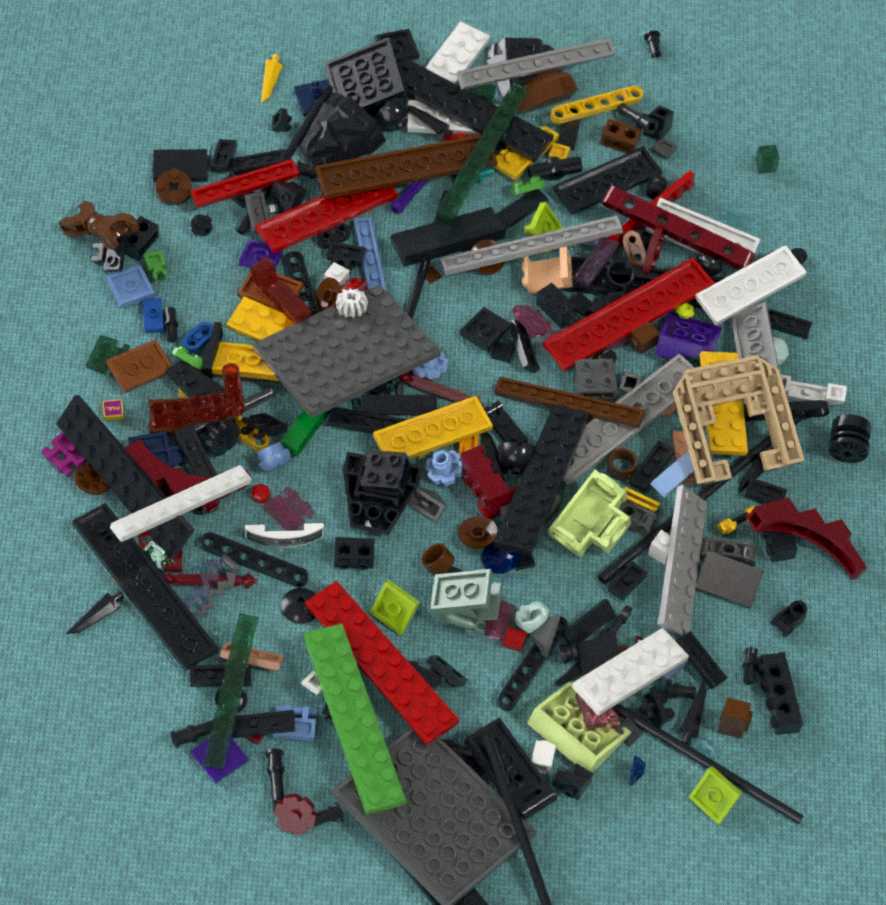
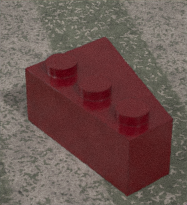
M479 445L462 452L464 472L462 480L466 487L469 486L473 496L480 500L481 506L484 509L486 508L490 514L500 511V507L511 502L510 491L500 474H495L492 470L491 465L493 463L491 459L486 460L483 446Z

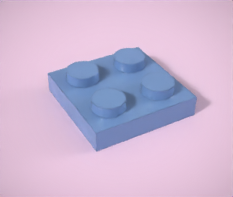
M141 265L106 276V282L120 309L141 302L143 299L155 297V292Z

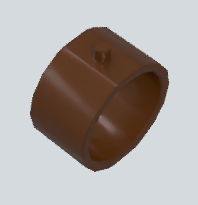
M620 448L614 450L608 462L607 469L609 474L614 479L620 481L631 479L636 472L637 456L629 449ZM620 458L630 461L633 468L626 471L615 468L612 462Z
M437 543L424 552L421 563L431 575L435 576L437 574H445L454 564L455 558L444 544Z

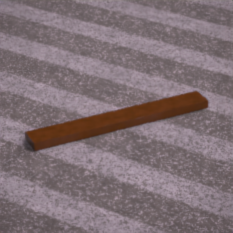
M501 376L494 390L495 395L550 408L553 405L581 410L589 412L592 418L639 429L645 415V410Z

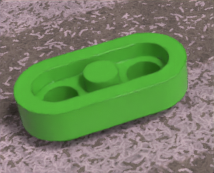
M540 176L529 178L530 181L525 183L523 181L512 183L513 186L510 187L511 195L522 194L545 187V180L540 178Z
M179 346V348L174 347L171 354L201 372L204 370V359L196 354L192 357L188 354L190 351L182 346Z

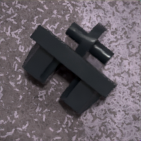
M656 686L650 687L649 693L643 697V706L639 708L641 715H647L649 719H652L654 725L661 728L664 723L671 721L675 717V713L672 708H664L663 704H666L668 701L666 692L657 691Z

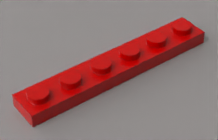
M291 159L190 190L196 208H200L271 186L276 180L284 182L299 177V171L294 160Z

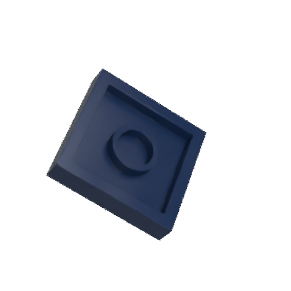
M328 79L294 86V92L303 117L308 115L326 84H329Z

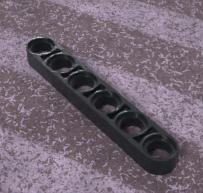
M291 251L287 254L286 258L290 277L302 282L304 287L308 288L307 292H301L297 298L304 320L320 311L304 258L300 252ZM295 257L298 258L300 261L297 263H292L290 259ZM296 272H301L304 274V276L298 278L294 274ZM309 301L313 305L311 307H305L303 303Z
M825 400L788 402L792 418L824 417L829 414V404ZM743 404L745 421L765 420L764 414L749 417L746 404Z
M207 532L201 537V547L208 553L223 559L228 556L241 566L298 588L304 587L308 583V572L302 567L212 532ZM213 539L215 544L207 546L204 541ZM231 546L233 551L225 553L222 548ZM243 553H249L251 555V558L248 560L241 559L240 555ZM261 560H267L269 562V565L266 567L259 566L258 562ZM284 567L287 569V572L279 574L276 569ZM297 574H302L305 576V579L297 581L294 577Z
M560 617L559 623L563 624V629L568 626L567 621L564 617ZM563 629L557 630L548 658L562 639L561 631ZM534 643L499 694L498 706L500 709L510 711L516 706L548 658L545 657L540 660L533 657L532 654L534 652H540L536 643ZM524 667H531L533 673L525 674L522 669ZM520 682L523 688L519 690L514 689L512 684ZM503 697H510L513 702L506 705L501 699Z

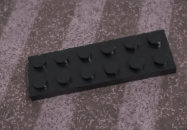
M642 146L554 185L553 191L569 213L574 215L601 203L610 186L628 191L648 182L653 175L661 176L663 171L645 147Z

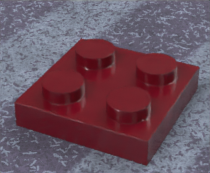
M657 225L650 240L642 268L644 273L649 274L650 269L655 268L659 259L660 248L666 235L662 234L663 226Z

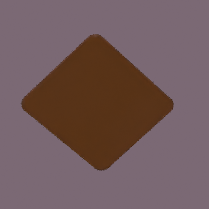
M433 266L429 267L426 279L432 284L442 278Z

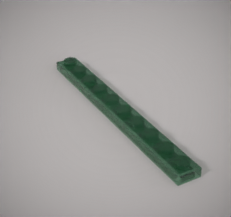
M514 82L512 83L436 211L437 217L450 223L454 221L526 98L529 89Z

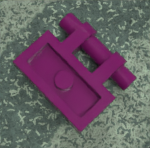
M63 432L51 441L53 449L50 450L48 447H44L41 451L45 455V459L56 465L57 470L60 473H64L67 477L73 473L69 466L73 464L78 469L87 462ZM59 454L65 457L63 461L57 457Z

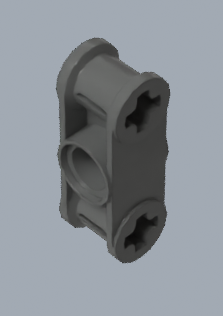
M627 501L622 503L619 508L623 513L630 514L631 525L629 529L642 535H649L652 523L657 520L654 512Z
M712 537L702 539L700 560L703 562L709 549L713 553L753 567L756 565L754 555L757 551V546L754 543L721 540Z

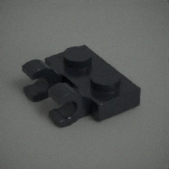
M265 412L249 415V418H242V421L248 424L246 427L241 428V430L245 433H250L256 428L259 430L258 433L252 434V437L256 439H262L266 434L277 436L279 433L287 432V424Z

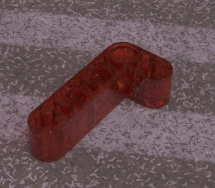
M263 257L250 267L255 285L293 324H299L311 315L308 306L276 274L275 267L268 257Z

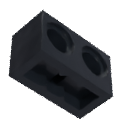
M142 216L136 220L140 228L134 234H125L127 236L125 254L137 261L142 258L159 237V225Z
M335 537L334 567L341 569H373L375 538Z

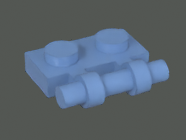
M285 704V706L277 705L276 712L294 710L295 715H301L302 718L295 717V732L275 733L273 738L314 741L316 719H308V717H317V709L304 705L303 707H292L291 704Z

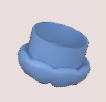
M281 442L258 451L256 455L260 460L259 468L265 472H271L282 467L290 459V450L284 449Z

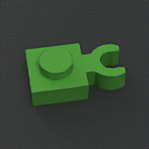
M162 250L144 254L148 272H153V280L158 282V275L164 276V279L167 280V271L165 270L167 265Z

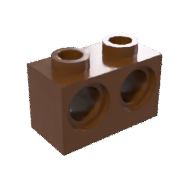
M609 118L601 134L600 145L627 154L636 150L642 130Z

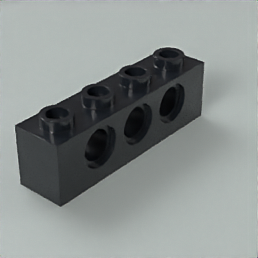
M785 652L763 654L757 663V672L762 677L761 688L762 692L766 693L765 703L767 710H770L771 727L775 729L776 735L799 733L803 721ZM779 710H784V711H786L787 713H786V714L781 713Z

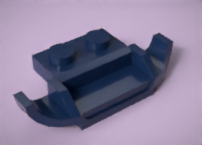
M166 431L128 437L129 445L141 440L154 456L170 467H175L186 459L180 446L169 447Z

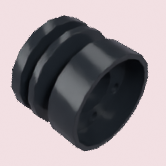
M844 414L837 416L833 419L831 426L829 454L834 459L846 463H857L865 460L869 454L871 423L859 415Z

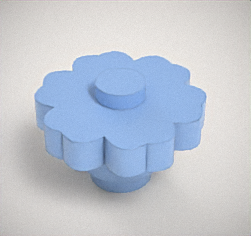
M441 352V356L413 369V374L420 378L426 376L428 379L440 377L441 373H445L448 367V360L445 358V354Z
M444 449L434 452L433 458H428L425 465L429 481L435 485H440L441 483L444 486L455 484L457 478L463 476L460 454L454 450L447 452Z

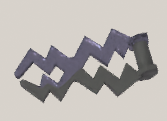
M224 554L221 559L208 562L211 573L200 575L203 589L191 590L193 597L184 598L185 605L190 611V603H199L201 596L206 597L207 603L198 604L201 610L193 612V616L208 615L206 608L214 609L212 596L224 595V588H234L236 573L240 570L241 565L234 562L227 554ZM222 563L233 570V572H226L228 581L217 582L218 589H210V580H220L217 570L223 571Z

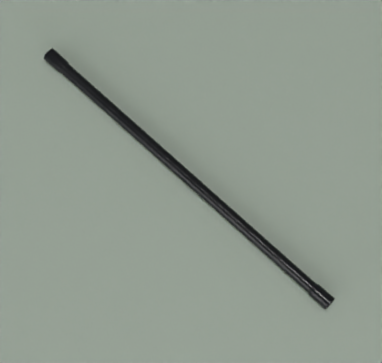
M793 418L794 425L796 426L806 418ZM770 435L730 467L732 478L755 460L764 447L769 448L772 445ZM730 479L711 483L697 495L705 501ZM673 515L614 564L598 575L599 581L603 584L608 583L620 570L651 545L660 530L668 532L672 527Z

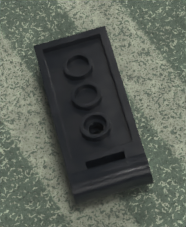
M500 717L467 736L464 744L503 797L482 738L488 734L493 735L521 818L526 820L557 801L554 790L545 781Z

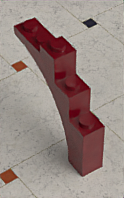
M141 440L124 447L158 488L161 485L163 486L169 497L212 478L190 475L173 469L154 456ZM248 485L239 488L238 491L243 490ZM232 492L199 506L198 509L202 515L207 512L213 513L219 508L221 498L228 497Z
M789 497L755 506L746 517L756 533L766 531L788 533L808 540L820 547L834 558L852 580L858 579L867 569V566L850 542L849 538L852 534L842 519L826 524L816 508L799 513Z

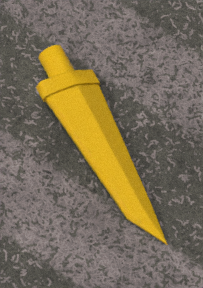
M274 54L272 60H266L261 103L270 97L283 65L279 63L280 56L278 54Z

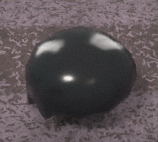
M699 255L696 256V261L708 275L716 276L722 271L723 263L719 259H708L706 255L699 259Z

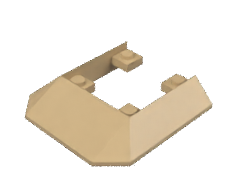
M756 355L685 370L673 391L698 484L710 485L714 482L732 478L727 459L712 462L702 428L717 423L713 410L714 406L745 400L749 417L764 414L773 445L772 450L759 453L764 471L782 469L805 461L779 369Z

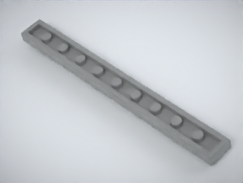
M607 38L461 70L456 73L461 89L464 90L613 57L616 52L611 39Z
M613 216L440 259L445 276L620 234L623 231L618 216Z

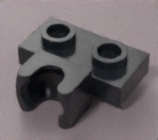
M122 235L117 239L120 245L114 250L104 248L103 243H94L93 247L98 248L99 254L91 257L92 262L97 265H104L103 270L105 272H123L127 243L126 235Z
M331 241L326 258L332 261L331 265L335 262L350 270V276L353 265L362 266L367 249L362 246Z

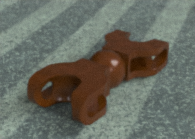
M83 201L78 206L81 211L77 215L64 217L58 222L65 235L76 238L92 234L95 237L101 238L104 248L114 250L120 245L117 242L120 236L134 234L140 228L135 217L127 213H119L113 216L98 214L93 203Z

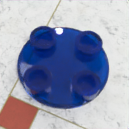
M494 542L484 548L481 556L483 566L486 569H491L495 574L511 571L520 559V553L494 547Z

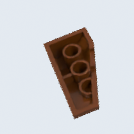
M554 69L539 73L505 101L511 113L516 115L569 100L578 88L571 74L560 69Z

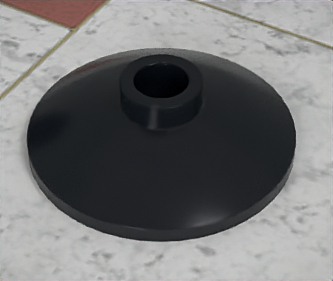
M306 588L290 590L284 595L281 602L283 615L289 621L297 624L313 621L315 617L307 609L305 603L299 604L298 602H306L316 593Z

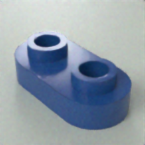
M208 322L198 324L183 338V347L189 350V353L198 352L210 341L213 325Z

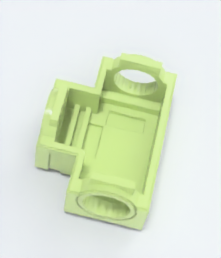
M594 470L548 529L550 537L580 558L592 543L609 554L631 525L630 517L619 510L621 504L628 498L626 491L607 475Z

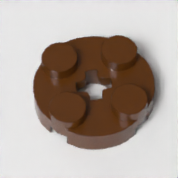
M172 168L163 172L158 177L155 184L158 198L167 205H181L190 198L192 183L186 173ZM176 184L178 190L176 191V190L173 189V190L171 191V190H170V188H171L170 185Z

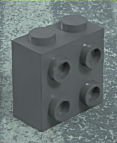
M613 359L576 360L574 375L577 394L604 401H615L617 384Z

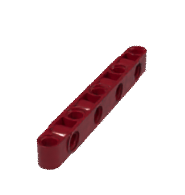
M610 186L601 202L606 208L654 231L657 225L663 226L662 234H666L665 236L711 258L719 259L722 263L737 270L752 264L755 258V254L749 249L617 187ZM630 203L633 205V208H627L625 204ZM664 219L666 223L660 224L657 220ZM696 234L699 239H692L690 235ZM730 250L732 254L726 255L723 251Z

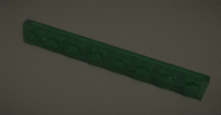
M242 613L238 615L203 762L205 767L222 771L224 769L259 617Z

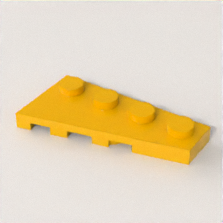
M543 126V127H541L540 129L546 131L547 133L553 135L554 137H553V141H552V142L550 143V145L546 148V150L542 153V155H543V154L553 145V143H555V142L558 140V138H559V134L556 133L555 131L551 130V129L548 128L547 126ZM505 149L496 156L498 163L494 168L516 181L527 170V166L532 165L533 162L509 149Z

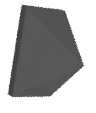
M419 486L408 503L435 522H438L446 507L445 502L437 492Z
M555 615L531 633L533 640L545 658H548L561 615Z

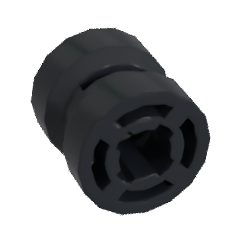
M660 175L651 176L646 195L654 200L664 192L667 180Z

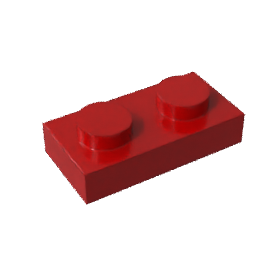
M351 278L341 288V293L343 289L348 291L350 288L352 290L358 288L359 291H364L367 288V280Z

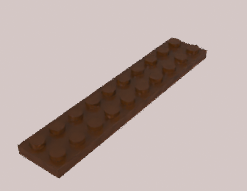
M486 133L315 166V172L324 199L494 167L497 166L498 161Z

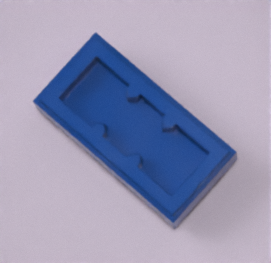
M161 298L143 299L145 333L164 332Z

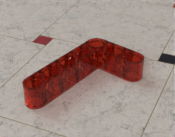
M233 363L222 367L225 392L152 404L150 407L152 425L156 428H166L242 415L246 408L239 367Z

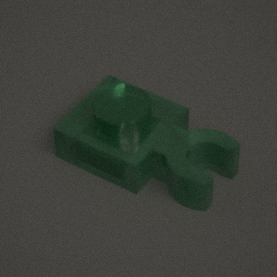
M152 540L143 550L154 566L164 573L167 572L164 568L167 562L172 565L174 564L173 560L166 556V552Z

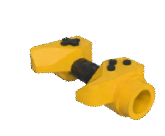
M755 506L745 509L744 513L740 516L721 521L717 524L718 531L722 535H729L738 530V524L747 521L749 525L750 523L746 517Z

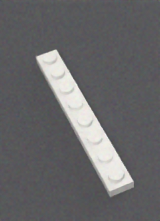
M239 465L112 522L110 528L118 539L123 542L176 516H180L250 484L251 477Z

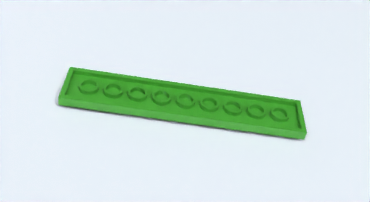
M339 624L304 632L303 638L365 814L405 805L406 799L343 625Z

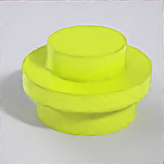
M685 303L676 308V313L681 318L688 319L694 316V307Z

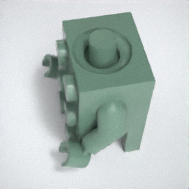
M491 569L437 574L434 579L430 610L442 625L453 624L469 630L473 628L477 636H482L485 631L478 627L485 628L486 624L484 621L498 620L502 584H492L493 572Z

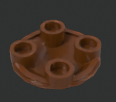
M89 463L75 471V484L82 491L92 495H102L110 489Z

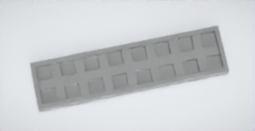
M684 485L677 486L658 620L659 626L678 639L690 632L707 508V502Z

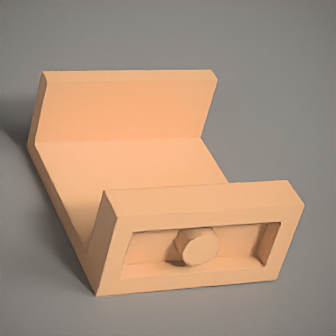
M567 247L560 248V257L531 262L529 256L524 257L522 270L525 273V277H522L523 287L527 288L529 294L538 293L539 290L551 282L558 289L572 287L571 256Z

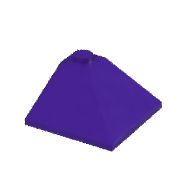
M669 312L661 331L655 354L664 359H672L678 354L686 358L700 356L701 351L714 352L722 327L692 318L684 319L678 314Z

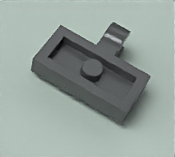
M263 192L244 196L252 231H256L255 225L269 219L268 214L279 211L277 204L266 206Z

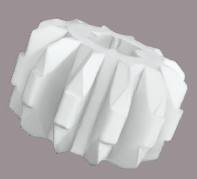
M350 288L348 291L343 289L342 293L338 294L336 307L340 315H345V318L352 316L354 319L356 315L361 317L362 313H366L368 299L364 291H359L358 288L355 290Z

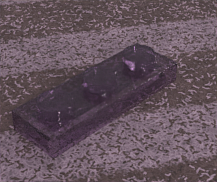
M601 238L574 275V282L589 287L619 246L617 242Z

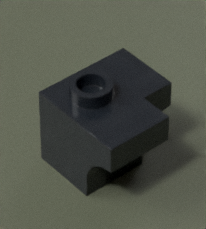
M660 105L648 114L650 118L658 121L659 127L657 131L653 134H648L644 130L643 134L657 141L672 129L674 111Z
M276 180L268 197L275 200L279 210L277 212L281 214L301 205L307 190L293 181L286 183Z
M576 763L569 771L558 770L554 776L553 785L561 789L566 796L579 801L592 782L594 773Z

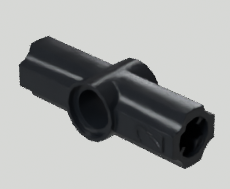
M579 156L565 159L551 157L544 163L527 166L528 178L540 176V178H550L553 181L560 180L564 175L582 172L583 170L582 160Z

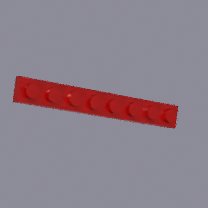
M689 170L650 203L657 206L660 198L670 202L677 201L686 190L689 191L694 186L695 173ZM630 219L622 225L623 233L609 236L594 249L592 259L606 260L611 252L618 250L622 246L623 237L628 231L642 230L645 226Z

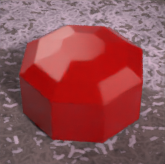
M264 484L254 485L251 490L253 501L259 504L267 502L270 498L269 487Z

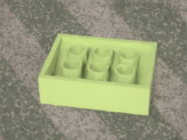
M568 682L534 709L527 724L544 739L555 744L556 749L574 764L578 763L590 772H593L630 735L631 731L625 727L622 728L623 734L617 733L615 729L621 723L606 711L597 716L572 688L573 683Z

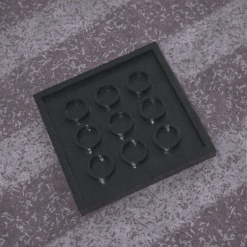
M389 37L324 63L330 85L334 88L332 91L333 95L339 93L344 97L349 96L365 111L389 102L398 96L406 95Z

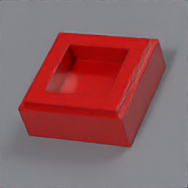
M508 626L502 646L521 652L527 632Z

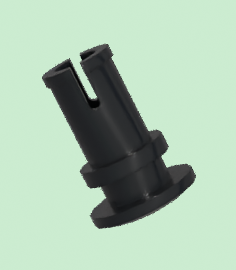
M656 30L648 31L643 36L649 46L651 58H654V54L655 58L662 56L659 46L660 32Z
M668 679L665 692L668 699L671 695L672 698L683 697L694 700L696 687L679 685L678 682L672 684V680Z
M337 801L335 802V807L331 808V806H328V809L317 813L318 816L314 827L330 821L336 822L335 819L338 818L341 819V822L344 821L342 809Z

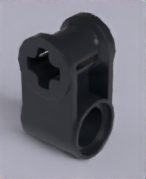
M800 600L792 602L783 611L779 612L771 620L770 624L772 626L775 625L782 632L783 637H787L805 620L808 609L807 605Z

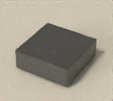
M663 137L653 147L652 152L667 160L677 150V146Z

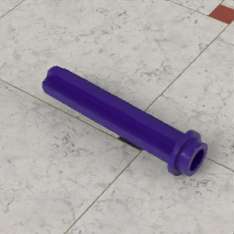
M430 179L413 182L396 201L391 203L390 208L395 214L402 213L404 207Z

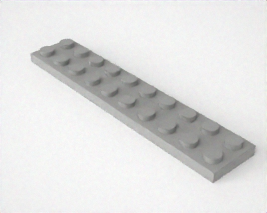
M678 354L615 402L645 410L640 429L597 418L589 422L570 463L563 484L567 488L607 458L614 450H617L676 404L673 395L674 389L685 370L695 367L681 354Z

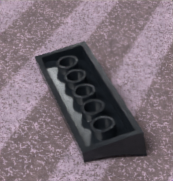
M492 207L391 234L390 239L403 267L470 249L482 240L498 241L505 239L507 228L498 219Z

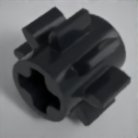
M198 214L191 220V231L196 236H207L213 229L211 224L213 220L208 215Z

